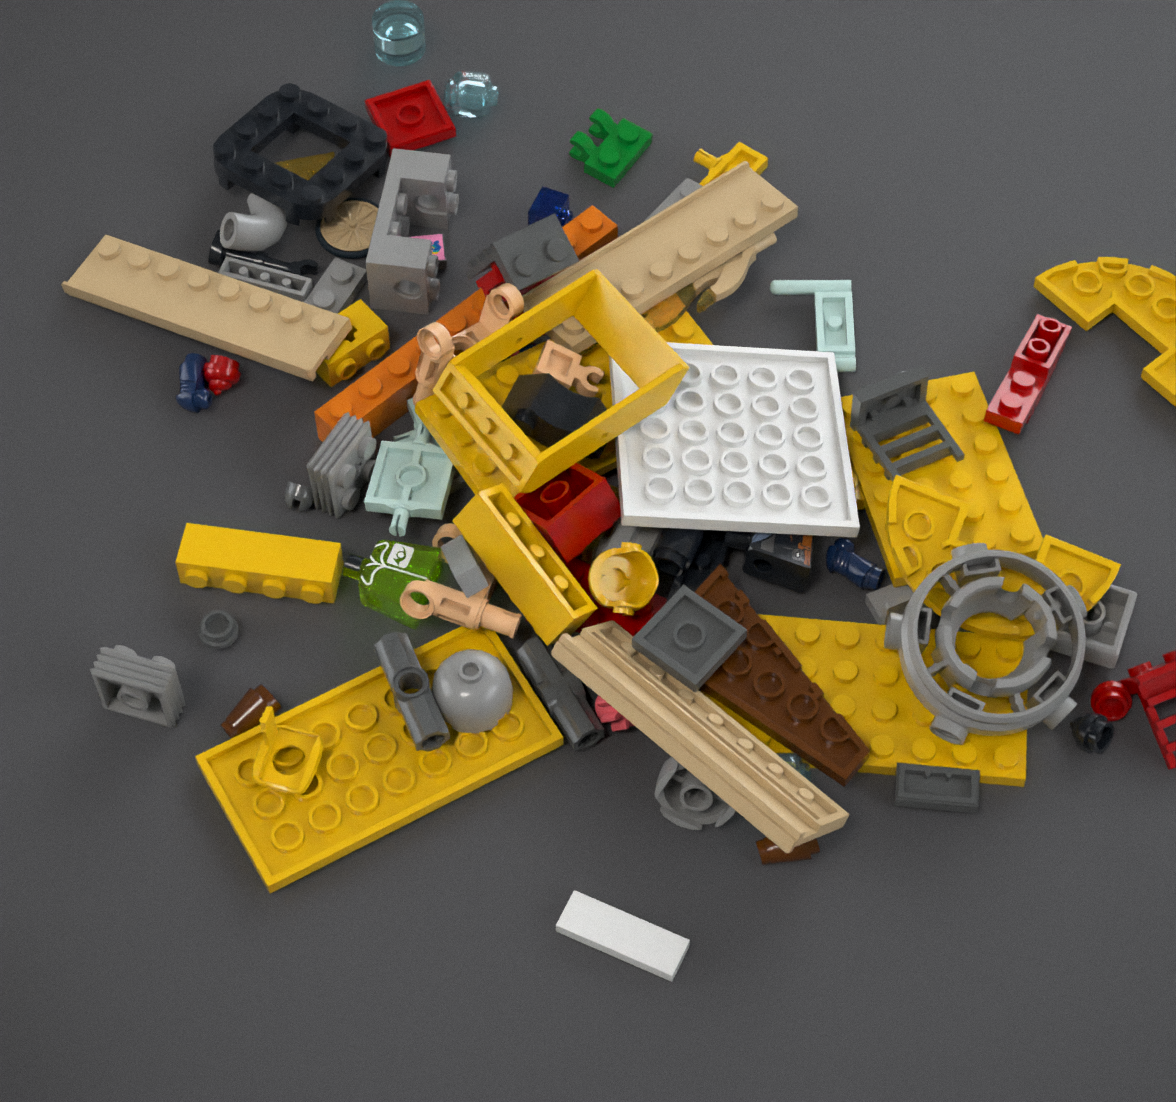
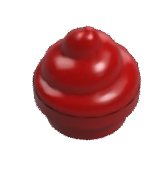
M211 355L210 361L205 363L203 368L204 378L209 383V389L215 396L220 395L222 391L229 390L232 385L239 382L241 373L238 371L240 363L236 360L220 355Z
M1113 680L1104 681L1093 689L1090 697L1091 707L1095 713L1106 716L1108 721H1117L1122 719L1131 708L1132 696L1128 687L1122 683Z

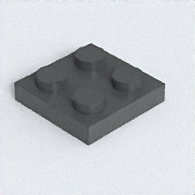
M683 585L632 638V647L696 693L747 638V629Z

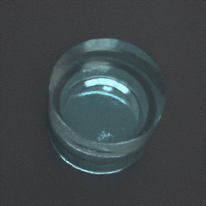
M404 0L386 2L375 10L372 16L375 53L378 58L392 66H407L421 59L426 51L425 23L422 10L414 3Z

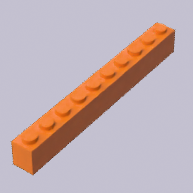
M593 205L562 227L579 261L618 238V225ZM482 288L436 321L448 330L451 337L479 322L486 299ZM505 302V306L509 309L508 302ZM417 336L314 412L318 438L322 442H324L343 414L349 412L350 417L356 415L357 420L362 418L363 423L369 421L372 437L374 438L409 411L407 400L413 398L418 385L415 371L421 349L418 345ZM454 350L453 354L457 356L464 351Z

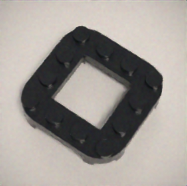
M288 83L282 85L279 91L266 96L218 137L213 145L214 169L218 175L219 184L224 189L229 190L236 184L286 211V222L299 226L300 220H317L324 218L327 224L337 218V206L371 175L380 178L384 174L387 154V133L369 121L309 91L300 90L299 86ZM301 127L343 149L309 180L258 155V153L285 130L294 134Z

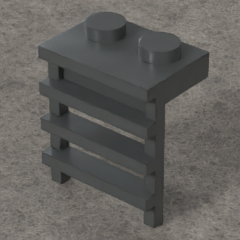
M552 214L491 243L490 247L482 250V253L467 262L470 270L465 274L468 280L490 269V264L495 262L505 282L514 285L520 291L579 262V259L556 214Z
M922 366L908 371H900L893 377L875 384L865 385L853 392L850 427L853 431H857L862 437L861 443L865 448L869 447L873 453V460L876 464L880 463L885 470L884 476L887 480H892V482L895 475L901 476L947 456L953 455L957 462L963 460L965 456L926 402L929 376ZM928 422L931 425L883 446L878 444V442ZM937 439L942 440V443L937 444L935 446H932L930 448H927L925 450H922L920 452L897 460L893 463L890 461V458H893L895 456H898L900 454H903L905 452L928 444L932 441H935Z

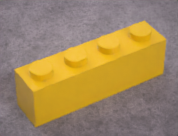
M502 483L477 492L452 520L462 533L464 539L472 546L485 563L489 572L494 575L509 595L511 601L519 608L533 627L535 633L541 637L547 646L559 641L564 633H568L571 636L597 609L590 597Z
M186 523L175 561L180 583L194 588L214 587L225 589L232 593H259L275 599L289 597L302 599L312 604H319L321 602L335 603L344 566L341 543L193 523Z

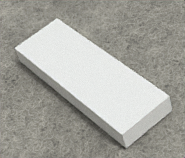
M575 890L556 924V932L671 982L690 946V940Z

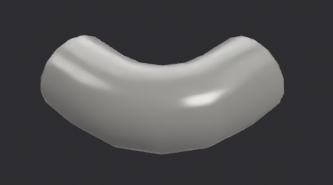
M251 193L247 199L251 215L228 212L221 223L220 242L225 248L238 251H263L279 242L286 230V211Z

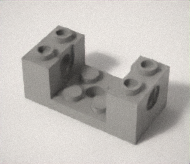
M393 148L365 262L371 308L429 315L431 302L438 301L440 293V279H436L438 256L432 255V242L428 239L410 238L407 236L409 235L410 225L448 229L451 215H457L459 194L453 193L457 185V170H452L451 155Z

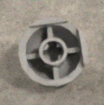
M467 649L456 652L444 660L434 673L432 694L444 721L450 723L452 729L458 732L476 734L491 730L498 725V720L511 710L513 686L507 668L497 657L485 651Z
M673 757L664 762L656 782L655 799L660 803V811L665 818L680 827L702 830L703 824L716 822L715 827L726 823L734 815L735 810Z

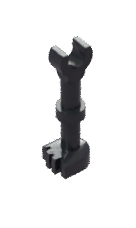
M217 230L209 251V264L219 267L222 266L227 256L304 276L303 274L306 273L318 274V263L314 260L305 259L289 263L270 258L268 253L257 251L255 254L225 248L220 242V230Z

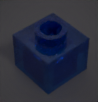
M542 186L528 211V226L552 214H556L562 227L573 219V211L569 210V195Z

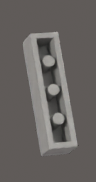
M227 256L218 272L304 302L313 290L312 278Z
M462 534L441 546L449 567L467 598L489 586L472 550Z

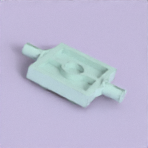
M423 422L417 425L413 441H381L365 497L366 511L393 515L389 532L394 536H397V533H399V537L405 535L410 517L442 520L453 481L455 466L441 447L429 443L431 433L426 426L424 428Z

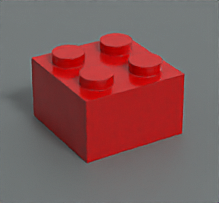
M575 463L536 490L528 493L519 492L514 497L515 501L557 556L566 563L580 555L587 545L602 532L611 528L613 523L621 517L620 502L607 480L578 463Z

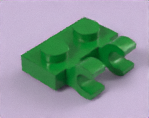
M597 108L589 117L593 125L588 129V132L604 141L597 147L588 135L577 131L570 139V143L574 147L569 151V155L578 161L584 162V173L614 188L650 146L653 133L625 118H622L616 124L607 112Z

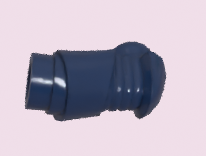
M196 353L187 354L184 362L179 366L181 386L180 394L176 395L175 399L183 409L199 413L201 408L208 409L212 405L213 396L210 390L205 388L206 379L204 378L203 368L208 361L204 356Z
M836 539L834 545H830L826 553V566L829 572L833 573L835 571L844 577L846 576L849 581L862 590L865 588L878 590L885 577V568L879 567L877 564L854 553V543L849 539Z

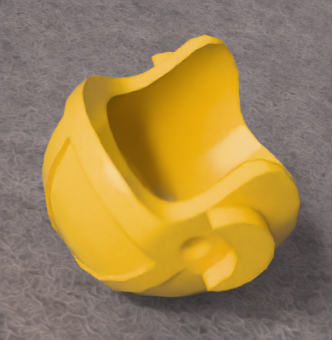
M622 542L621 548H612L600 553L592 562L588 574L589 588L595 600L600 605L613 609V613L623 614V616H634V611L645 607L652 599L659 584L658 573L653 560L647 552L642 550L641 544Z

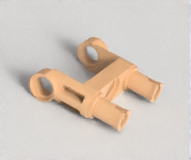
M504 283L493 289L486 296L479 322L452 337L448 330L438 322H433L418 331L417 341L421 353L415 371L418 385L413 396L414 405H416V402L435 394L432 390L449 360L456 357L453 354L454 350H467L522 313L524 310V300L520 291L514 285ZM502 296L507 300L509 309L505 306Z
M452 523L442 525L432 540V547L435 553L443 558L445 563L448 562L441 549V546L444 545L441 538L451 537L455 539L462 534L457 526ZM468 542L467 544L489 584L488 587L467 598L464 592L428 579L426 581L416 580L407 584L400 597L402 610L413 618L425 619L433 615L472 630L479 629L481 626L509 636L514 639L522 618L520 613L517 614L489 604L496 587L500 583L489 572L485 563ZM411 593H422L428 598L429 604L421 605L416 603L412 599Z

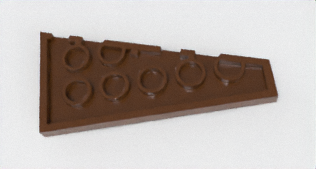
M720 563L695 593L746 628L747 638L699 689L845 787L868 760L870 750L844 717L833 710L825 700L824 692L816 682L812 683L802 671L800 662L769 623L758 616L750 606L749 598L742 590L738 591L728 578V572Z

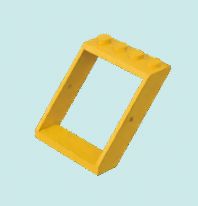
M593 269L449 360L432 391L520 493H528L536 490L665 406L690 367L598 269ZM574 316L640 389L541 453L476 377L563 321Z

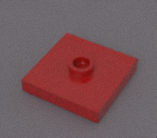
M430 79L364 100L365 109L372 123L387 133V153L390 158L393 148L416 150L456 137V128Z

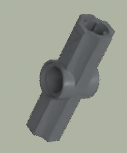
M394 631L383 635L374 644V651L393 693L395 708L401 713L417 751L424 750L429 752L438 749L444 742L450 739V733L429 687L428 675L421 668L406 633ZM408 689L419 690L418 692L413 694L404 693V691Z
M538 636L525 641L524 645L516 651L517 659L533 683L534 692L550 717L555 719L574 751H585L594 747L604 737V728L586 701V693L581 680L552 656V644L547 646L541 637Z

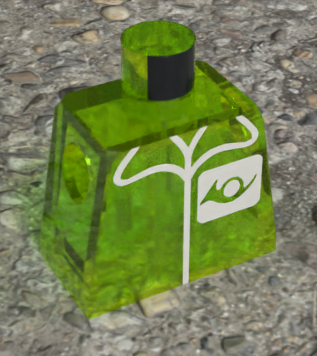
M382 539L376 543L369 559L350 553L345 561L343 575L359 580L360 602L364 606L416 630L421 619L413 618L402 610L400 597L407 584L412 581H426L428 579L436 583L438 582L443 571L441 548ZM411 593V597L416 603L421 605L428 604V598L422 593Z

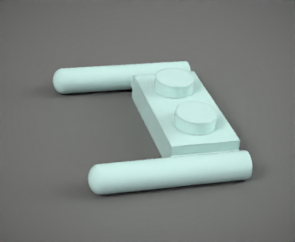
M851 280L772 281L770 291L773 295H814L816 351L834 352L837 372H856Z

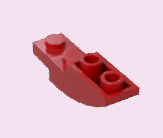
M1036 315L1014 354L1009 371L986 409L984 422L1018 435L1020 434L1025 423H1029L1049 383L1069 338L1072 326L1063 324L1054 318Z

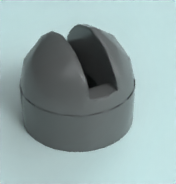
M287 482L284 500L289 509H293L296 500L300 501L299 512L307 511L312 507L314 499L311 488Z

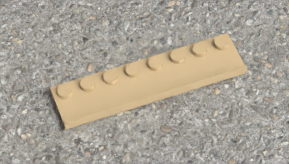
M744 161L522 296L524 300V313L591 270L598 269L641 315L797 218L798 206L749 167V163ZM574 316L545 333L556 344L577 354L597 342Z
M105 235L68 282L64 281L61 284L64 292L70 296L312 382L317 377L315 371L322 361L330 359L352 329L348 317L109 235Z
M612 620L583 628L580 635L574 637L564 633L559 641H556L551 654L558 662L785 853H790L794 847L844 826L850 815L699 690L696 693L635 650L632 647L633 636Z

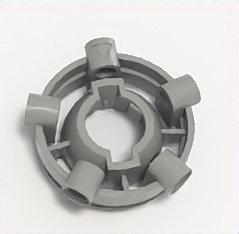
M972 543L951 550L952 560L936 568L921 582L910 598L904 613H889L885 630L884 648L898 650L900 664L909 687L922 705L935 716L929 730L945 741L962 745L968 733L986 736L1008 735L1024 731L1040 722H1043L1052 731L1077 705L1069 697V694L1079 678L1085 654L1086 637L1083 619L1087 617V610L1080 594L1073 586H1066L1049 568L1025 555L1004 550H988L985 543ZM1001 567L1012 569L1031 578L1046 591L1040 595L1029 585L1022 584L1018 591L1009 592L1001 588L1005 577L997 575L1000 573ZM955 572L957 582L949 574ZM939 582L944 587L945 592L951 597L941 610L940 622L935 630L936 648L931 654L934 664L926 668L921 654L928 645L933 608L922 607V604L929 591ZM990 612L1004 616L1010 621L1024 615L1030 622L1035 634L1023 642L1022 659L1017 668L1009 675L995 679L977 676V671L968 664H963L959 655L956 654V634L962 623L972 615ZM1069 627L1072 641V657L1066 677L1057 670L1025 704L1028 710H1025L1020 693L1036 684L1050 668L1052 662L1046 656L1049 650L1057 644V632ZM937 673L941 675L946 684L951 687L947 693L935 682L932 676H935ZM958 683L964 689L978 695L993 698L1008 697L1014 713L996 714L983 712L982 710L986 703L952 686Z

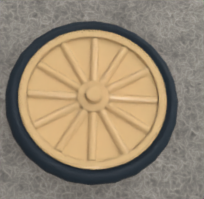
M346 198L337 206V218L326 224L324 218L317 219L315 233L320 245L327 252L341 258L357 259L366 257L379 204L365 198Z

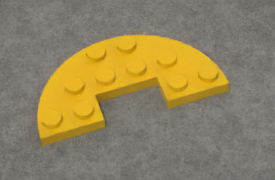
M1098 257L1096 262L1077 264L1076 260L1069 261L1046 270L1035 277L1033 287L1085 331H1088L1110 313H1114L1157 349L1161 355L1143 368L1141 378L1176 407L1175 275L1154 265H1151L1150 269L1128 264L1129 259Z
M895 475L888 497L886 512L888 541L901 575L911 590L915 592L921 582L931 572L952 560L951 550L968 544L957 538L971 504ZM1047 534L1043 538L1035 558L1036 561L1053 571L1066 586L1071 585L1078 591L1087 612L1107 592L1121 566L1117 562ZM1001 567V571L997 575L1005 577L1001 588L1009 592L1018 591L1022 584L1029 585L1040 595L1046 591L1031 578L1012 569ZM955 572L949 574L957 582ZM938 582L929 591L923 603L929 608H933L932 610L941 616V610L951 596L945 592L944 587ZM979 613L969 617L960 626L965 630L994 638L1021 639L1030 638L1035 634L1030 622L1024 615L1010 621L996 613Z

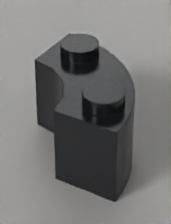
M550 373L519 375L502 405L503 410L525 435L547 447L556 444L607 410L599 398L586 397L570 391L559 384ZM607 443L585 458L599 459Z

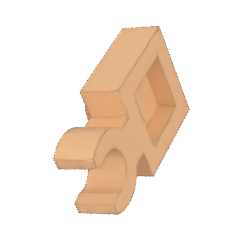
M547 340L541 350L533 374L550 373L559 384L567 389L572 385L580 395L594 397L599 388L589 384L587 379L598 384L604 372L595 366L583 367L579 365L582 358L581 355Z

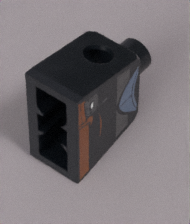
M725 531L723 546L745 550L742 570L745 574L802 593L811 569L815 535Z

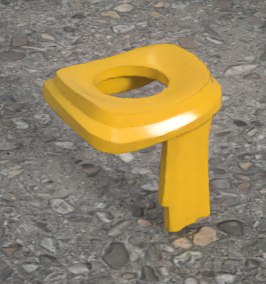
M267 706L265 712L262 713V717L259 719L263 740L252 766V779L256 784L268 789L293 795L302 794L310 785L323 752L322 738L317 733L287 725L276 726L273 707ZM287 747L296 748L305 756V764L302 769L291 775L282 774L273 766V759L276 753Z

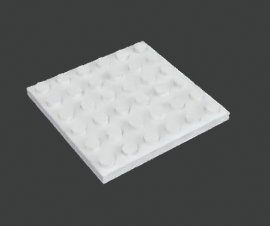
M666 342L690 368L665 406L615 437L622 526L857 538L860 524L834 352ZM609 356L612 406H614L640 388Z

